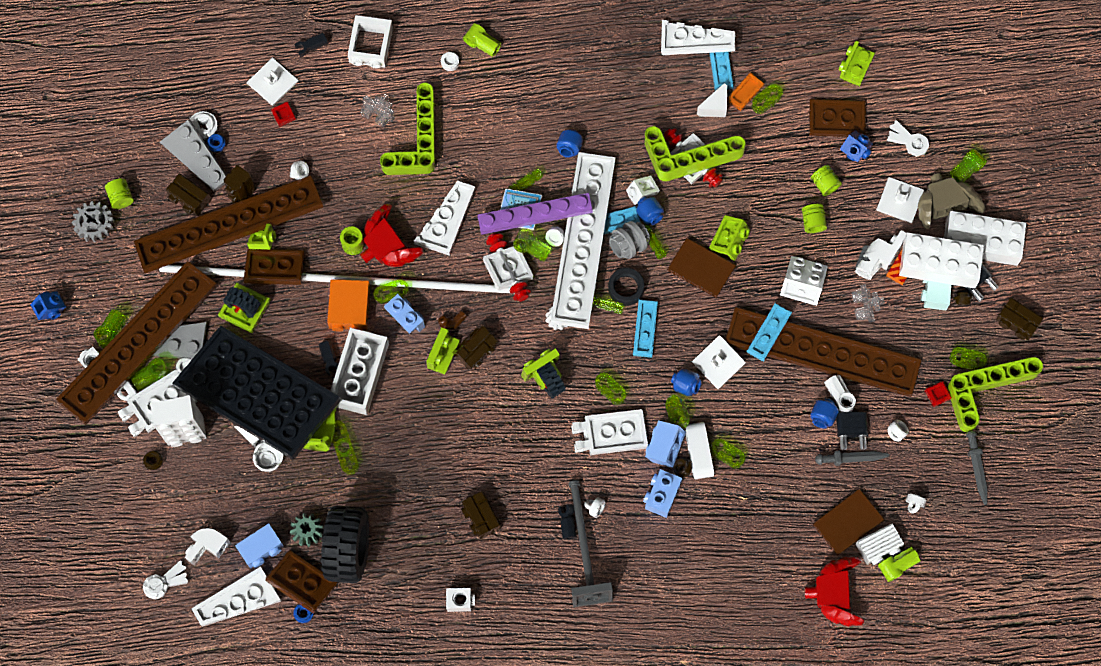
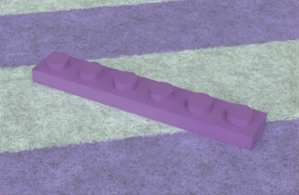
M589 193L478 214V221L482 235L593 213Z

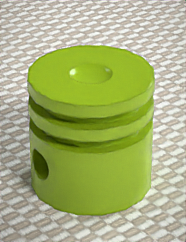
M829 165L821 167L811 176V179L814 180V184H816L823 196L830 195L842 185V182L833 170L830 169Z
M115 179L105 185V190L113 209H122L133 203L134 200L126 179Z
M811 204L802 208L806 233H819L827 229L825 210L822 204Z
M354 226L342 230L340 241L343 250L349 255L361 253L364 249L361 231Z

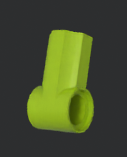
M476 23L470 27L463 37L467 45L472 48L477 47L492 57L496 56L502 46L501 42L488 35L485 29Z
M910 547L895 557L891 556L878 564V567L887 581L891 582L901 576L904 571L918 564L920 559L917 552Z

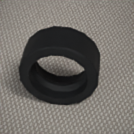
M621 268L610 276L608 291L611 299L617 304L631 306L637 303L643 296L644 279L635 269ZM622 277L633 278L638 287L636 293L630 297L620 296L615 290L617 280Z

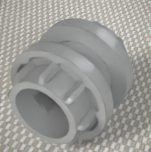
M628 221L623 225V229L617 228L612 231L609 244L617 257L631 259L636 255V251L643 252L647 249L650 236L642 223Z

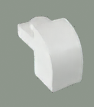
M214 529L198 530L191 536L196 543L189 546L185 558L194 566L206 550L220 558L231 542Z

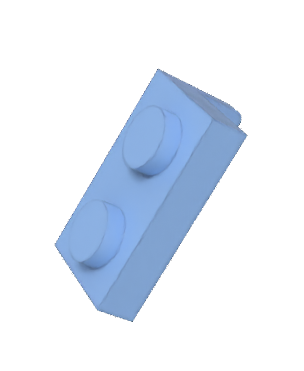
M397 294L384 306L408 333L415 329L420 332L425 328L424 317L418 311L415 312L411 308L412 305L406 298L402 299Z

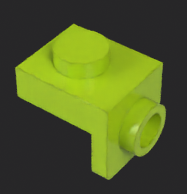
M267 223L264 231L251 234L247 243L248 248L270 250L273 242L276 240V232L273 231L272 225Z

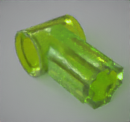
M973 148L965 155L963 161L950 172V175L956 182H965L974 172L980 171L988 160Z
M527 228L520 229L513 242V247L516 251L520 253L527 252L543 262L552 250V247L535 238L533 232Z
M112 309L102 325L94 331V338L101 348H105L115 338L127 319L124 314L116 309ZM103 335H108L106 339H100Z
M155 358L150 361L148 366L135 373L130 379L136 389L141 391L168 375L170 369L162 359ZM158 366H163L160 372H155Z

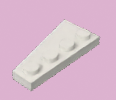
M662 20V55L735 51V31L717 28L705 29L698 25L693 27L687 26L684 23L677 22V24L669 23L667 20Z
M457 181L445 197L444 202L434 212L431 220L426 223L423 231L416 237L414 244L450 256L475 192V186Z
M259 567L191 609L203 627L281 602L273 586L265 581L267 576L263 569Z

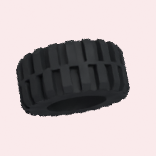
M335 505L328 511L321 547L323 577L328 581L357 583L362 579L369 547V516L367 510L363 507Z

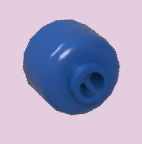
M564 130L557 141V150L564 157L576 156L582 146L583 138L576 130Z
M643 197L638 201L636 213L645 224L655 225L662 220L664 209L655 197Z
M685 368L679 370L678 373L675 372L671 379L674 391L688 397L697 394L701 387L699 375Z
M825 398L815 402L810 418L815 426L825 429L834 424L839 410L833 400Z

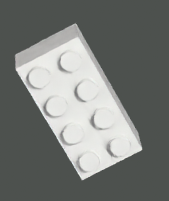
M950 211L946 219L944 239L984 245L982 260L1018 266L1023 255L1026 223Z
M907 233L903 242L899 276L976 288L980 281L984 245Z
M353 328L349 329L331 387V392L341 398V401L336 406L337 408L368 415L389 346L387 337Z
M190 395L150 403L153 426L168 446L178 447L185 442L198 443L202 439L207 438L203 415Z

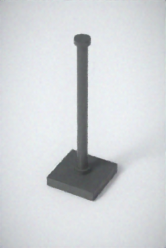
M571 481L568 485L572 492L586 586L571 588L573 608L612 602L611 582L594 585L579 492L580 481Z

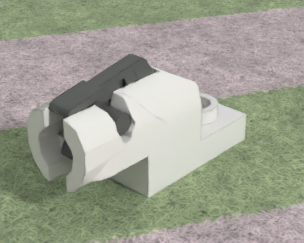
M901 230L898 236L893 235L889 243L878 238L870 245L863 246L855 272L859 276L871 280L880 268L887 270L902 246L907 233Z

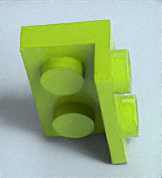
M855 41L853 46H849L846 52L848 58L846 61H842L839 71H841V79L860 86L875 53L859 47V41Z
M725 215L709 248L711 251L726 254L731 260L735 261L741 253L745 239L749 236L750 228L744 220Z
M441 327L426 361L428 369L444 375L447 373L454 354L452 352L460 343L459 339L449 336L447 329Z

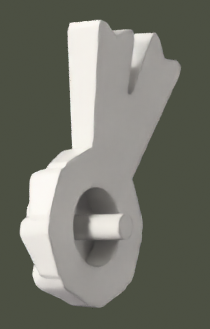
M895 120L894 124L890 125V129L893 131H889L887 141L905 144L908 153L916 157L926 153L929 148V142L925 136L921 134L911 135L897 120Z
M182 561L174 565L164 576L154 574L147 577L143 584L145 595L152 599H159L166 594L168 587L187 584V574L178 575L186 570V567L182 565Z

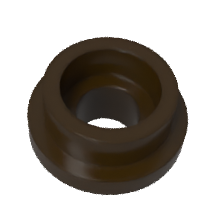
M957 293L953 300H955V305H970L973 297L969 296V293Z
M150 451L145 454L143 464L149 470H157L163 464V457L157 451ZM156 458V463L151 464V459Z
M686 458L676 460L673 466L674 473L681 478L687 477L692 471V463Z

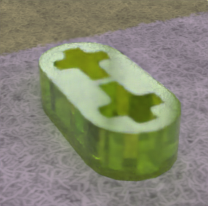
M777 84L769 85L753 98L752 110L758 114L769 110L781 100L782 88ZM771 91H772V92H776V91L778 92V93H777V96H776V95H772V96L769 98V96H770V94H771ZM765 100L763 107H757V102L762 103Z
M398 279L381 285L374 290V299L379 303H385L397 294L400 297L404 296L409 291V284L403 279ZM398 282L401 285H405L403 293H400V291L393 292L392 290L398 286ZM380 289L382 291H390V294L385 295L384 300L382 297L378 298L377 296L380 293Z
M963 347L954 348L949 355V360L953 365L970 370L983 369L987 363L984 353ZM957 353H961V357H963L960 361L954 356ZM976 357L980 358L979 361L982 362L979 365H976V361H973Z
M607 373L597 375L595 378L596 389L614 405L624 403L626 400L625 389ZM600 379L603 381L607 379L609 388L605 385L600 386ZM612 390L616 393L621 392V399H614Z
M671 395L665 403L670 423L684 429L690 421L685 401L677 395Z
M716 439L712 443L711 453L716 458L735 469L743 466L745 455L741 450L723 439ZM722 444L723 450L727 453L723 451L717 452L715 445L720 446ZM729 454L734 457L739 455V460L741 462L737 461L736 463H733V458L729 456Z

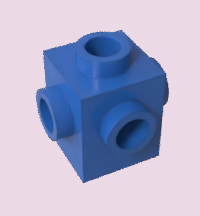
M855 130L849 134L840 150L847 154L846 156L850 160L859 162L862 159L866 160L872 152L870 148L873 143L869 141L870 139L866 135L860 134Z
M58 291L43 292L30 304L38 320L57 319L66 308Z

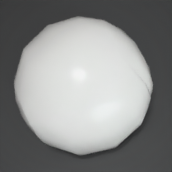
M265 442L257 445L253 453L255 466L264 472L276 470L283 459L281 452Z

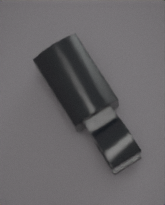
M322 32L306 39L305 42L298 41L294 45L296 49L303 48V50L298 52L299 56L303 57L308 51L323 47L328 42Z
M325 341L318 346L323 362L326 364V374L330 376V368L335 367L337 370L338 364L335 362L336 356L331 341Z
M566 504V508L558 507V513L562 518L560 522L563 540L577 538L575 519L573 518L574 506Z

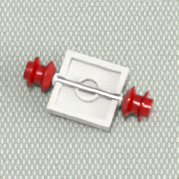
M671 128L668 129L663 135L665 142L668 141L670 143L669 148L676 147L670 153L671 156L705 145L694 133L681 142L683 135H677L676 128L673 130ZM709 168L683 177L693 184L704 175L703 182L708 181L710 183L709 188H716L722 182L723 174L717 175V168Z
M493 233L488 237L486 244L491 245L489 250L495 253L483 256V262L498 291L511 287L510 293H515L513 299L520 302L524 301L531 293L530 289H525L527 287L526 281L532 280L533 274L519 246L516 245L504 249L507 242L501 241L504 237L503 234Z

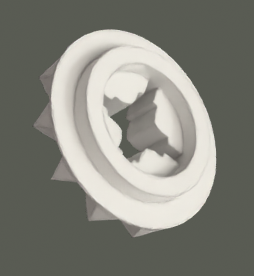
M197 112L189 119L205 140L217 130V120L209 112ZM199 123L206 124L207 130L200 129Z

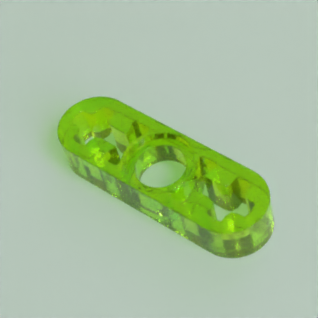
M336 420L335 426L343 428L340 430L343 438L339 439L337 433L334 432L332 442L342 471L347 475H353L358 471L359 463L345 424L342 421ZM342 443L349 445V450L345 453L338 450L339 445ZM349 456L351 463H355L352 466L353 469L345 468L347 466L345 457Z

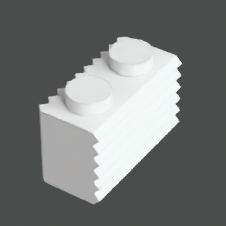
M893 524L856 542V546L867 565L870 563L876 565L884 560L883 557L888 554L890 556L901 552L900 548L904 545Z

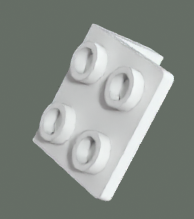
M791 256L780 296L817 306L828 266L805 260L801 257Z

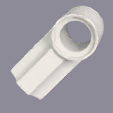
M840 375L830 377L824 384L836 403L838 412H852L856 403L855 397L849 392ZM848 401L851 406L845 407L841 402Z

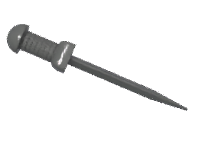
M971 430L966 433L970 446L967 455L972 460L979 495L983 504L987 505V484L981 460L983 451L981 448H978L977 433Z
M839 450L835 451L833 455L817 454L815 462L818 465L834 462L835 466H840L842 463L876 461L889 457V454L875 451L840 453Z

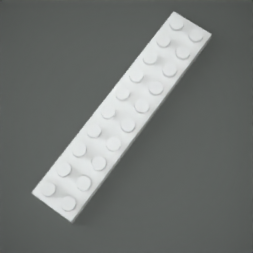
M578 153L571 196L589 193L593 213L567 219L551 314V324L589 329L616 157Z

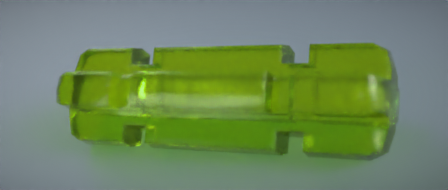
M538 168L533 170L531 174L529 173L519 179L516 184H511L509 189L523 191L534 184L535 180L538 181L543 177L541 171Z
M646 225L645 228L650 236L649 245L653 252L655 251V256L659 260L666 257L667 253L662 248V244L656 234L653 233L652 227Z
M594 295L593 307L596 305L597 308L610 312L613 310L617 314L623 312V303H614L613 300L603 297L597 298Z

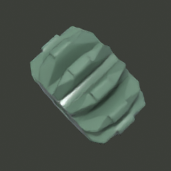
M303 513V519H300L299 516L295 517L298 523L291 522V526L295 529L290 530V534L295 535L293 541H299L300 546H303L306 541L307 546L310 547L312 540L314 543H318L316 536L323 537V534L319 531L323 530L324 527L319 525L321 522L320 518L315 519L314 514H310L309 518H307V514ZM307 526H309L311 531H307V533L305 534L303 528L305 527L307 529Z

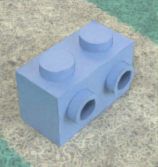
M658 420L657 426L654 427L651 442L646 448L645 457L653 463L673 468L686 431L678 425Z
M661 469L658 475L654 474L651 485H653L652 491H647L643 501L646 503L645 509L667 518L682 478Z
M269 523L235 545L250 569L261 566L266 558L276 556L282 551L281 548L284 547Z

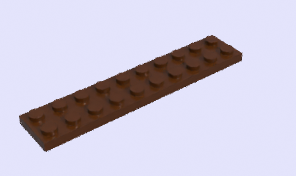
M310 175L134 241L143 271L146 274L264 230L267 223L275 226L321 209L323 204Z
M187 261L56 398V401L87 425L217 287V284Z
M735 307L725 341L732 347L747 351L767 316ZM786 322L767 355L771 358L834 376L840 375L841 378L911 397L913 394L921 359L790 322Z

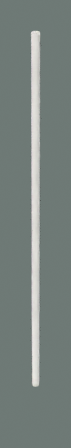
M167 265L159 268V271L177 273L182 266ZM196 267L205 275L244 277L245 272L244 269ZM302 274V281L330 282L331 279L369 281L370 285L510 293L509 290L511 288L498 291L495 285Z

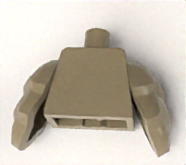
M940 173L931 176L932 184L928 185L927 191L921 195L918 202L919 219L925 229H930L931 214L933 220L948 216L950 211L962 212L969 208L971 211L982 214L986 210L981 196L975 192L971 185L965 182H956L954 178L943 180Z

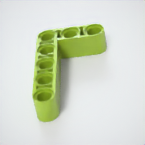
M421 83L417 87V152L384 153L380 157L382 171L386 175L429 174L435 169V104L433 87L429 83ZM424 92L430 93V94L427 95V96H422V95H421V94L424 93ZM424 109L430 110L428 113L422 112ZM424 126L430 127L428 130H422ZM425 143L431 144L429 147H422ZM406 161H411V162H412V163H411L410 165H408V166H407V165H404V162H406ZM423 161H430L428 165L422 164ZM386 162H393L391 166L385 165Z
M652 126L647 128L644 140L656 174L662 181H670L738 160L743 157L746 144L741 136H733L671 156L663 134L658 127ZM668 168L669 171H663L662 169Z
M1031 357L954 375L948 384V391L952 397L951 402L960 429L964 432L973 431L979 423V415L972 393L1034 379L1043 369L1042 361L1039 358ZM1028 365H1033L1036 368V372L1031 371ZM1010 369L1016 370L1018 376L1012 375ZM991 374H997L999 376V380L993 379L991 377ZM972 378H978L981 384H975ZM954 382H959L962 388H956ZM959 400L966 401L968 406H961ZM965 418L971 419L973 425H968L965 422Z

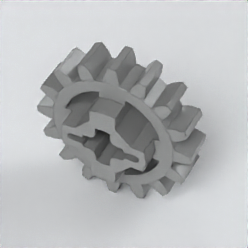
M91 201L90 206L84 203V208H77L79 213L73 214V217L76 219L72 221L73 226H75L73 229L78 233L79 238L84 237L86 242L90 238L93 242H96V238H100L102 241L104 234L109 236L108 229L113 230L111 223H114L113 214L111 211H108L109 209L106 205L102 207L101 202L95 205Z

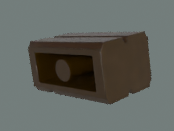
M236 165L231 170V174H228L223 179L226 186L224 190L228 193L227 197L234 203L248 199V196H251L256 191L251 175L239 165Z
M178 174L166 188L167 198L175 205L177 203L183 206L182 209L189 215L193 213L199 216L211 202V197L206 191L182 174Z
M1010 298L996 320L1002 328L1014 331L1019 339L1029 341L1044 318L1015 299Z
M479 325L452 353L467 369H476L482 364V358L486 354L490 355L495 351V345L498 341L483 325Z
M483 491L462 501L463 507L460 509L465 519L469 518L472 522L470 529L474 536L478 535L480 539H483L501 529V525Z

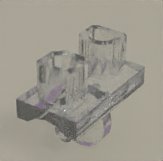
M384 94L381 98L375 96L374 100L366 95L362 99L363 106L360 111L363 117L369 119L373 112L378 114L375 122L382 127L389 121H394V110L390 109L392 104L388 102V95Z
M860 285L861 289L851 292L853 302H863L864 305L862 308L855 309V317L857 320L875 322L873 306L875 311H880V305L885 303L884 298L878 297L877 292H872L873 298H871L870 289L867 288V285Z

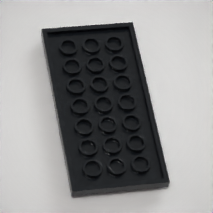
M221 325L172 383L177 389L190 395L193 399L292 460L296 458L341 401L340 396Z

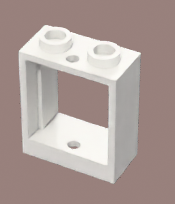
M355 15L348 50L349 63L356 66L369 65L373 68H385L393 31L392 20ZM359 30L384 34L380 55L355 52Z

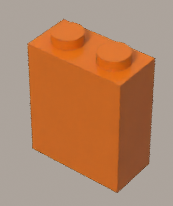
M330 280L327 319L329 329L336 332H341L343 329L349 330L350 328L361 331L367 330L370 300L369 281Z

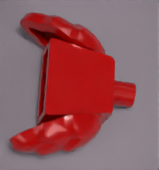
M386 203L382 205L366 221L364 227L365 238L363 241L368 246V249L360 254L366 263L376 258L381 264L390 267H402L407 263L414 262L415 259L423 254V248H407L387 221L392 208L391 204Z
M845 556L839 560L830 561L822 568L819 576L816 577V586L805 587V599L817 598V606L821 608L822 614L835 624L840 623L850 627L852 625L861 626L864 623L863 619L849 613L851 612L848 571L862 562L859 557Z

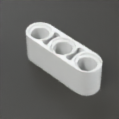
M705 423L684 425L690 462L692 463L693 478L713 477L714 470Z

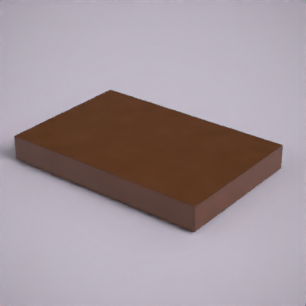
M809 100V136L848 137L855 130L860 134L866 135L865 101Z
M686 238L667 271L717 298L736 265Z
M247 249L244 283L301 285L305 256L304 250Z
M858 489L817 520L813 526L838 556L882 523L884 519L862 491Z
M291 550L285 554L265 579L266 582L313 614L338 583L326 580L323 577L322 571Z

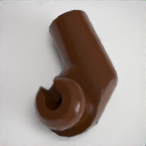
M459 311L454 318L441 316L438 319V323L444 329H456L467 316L464 312Z

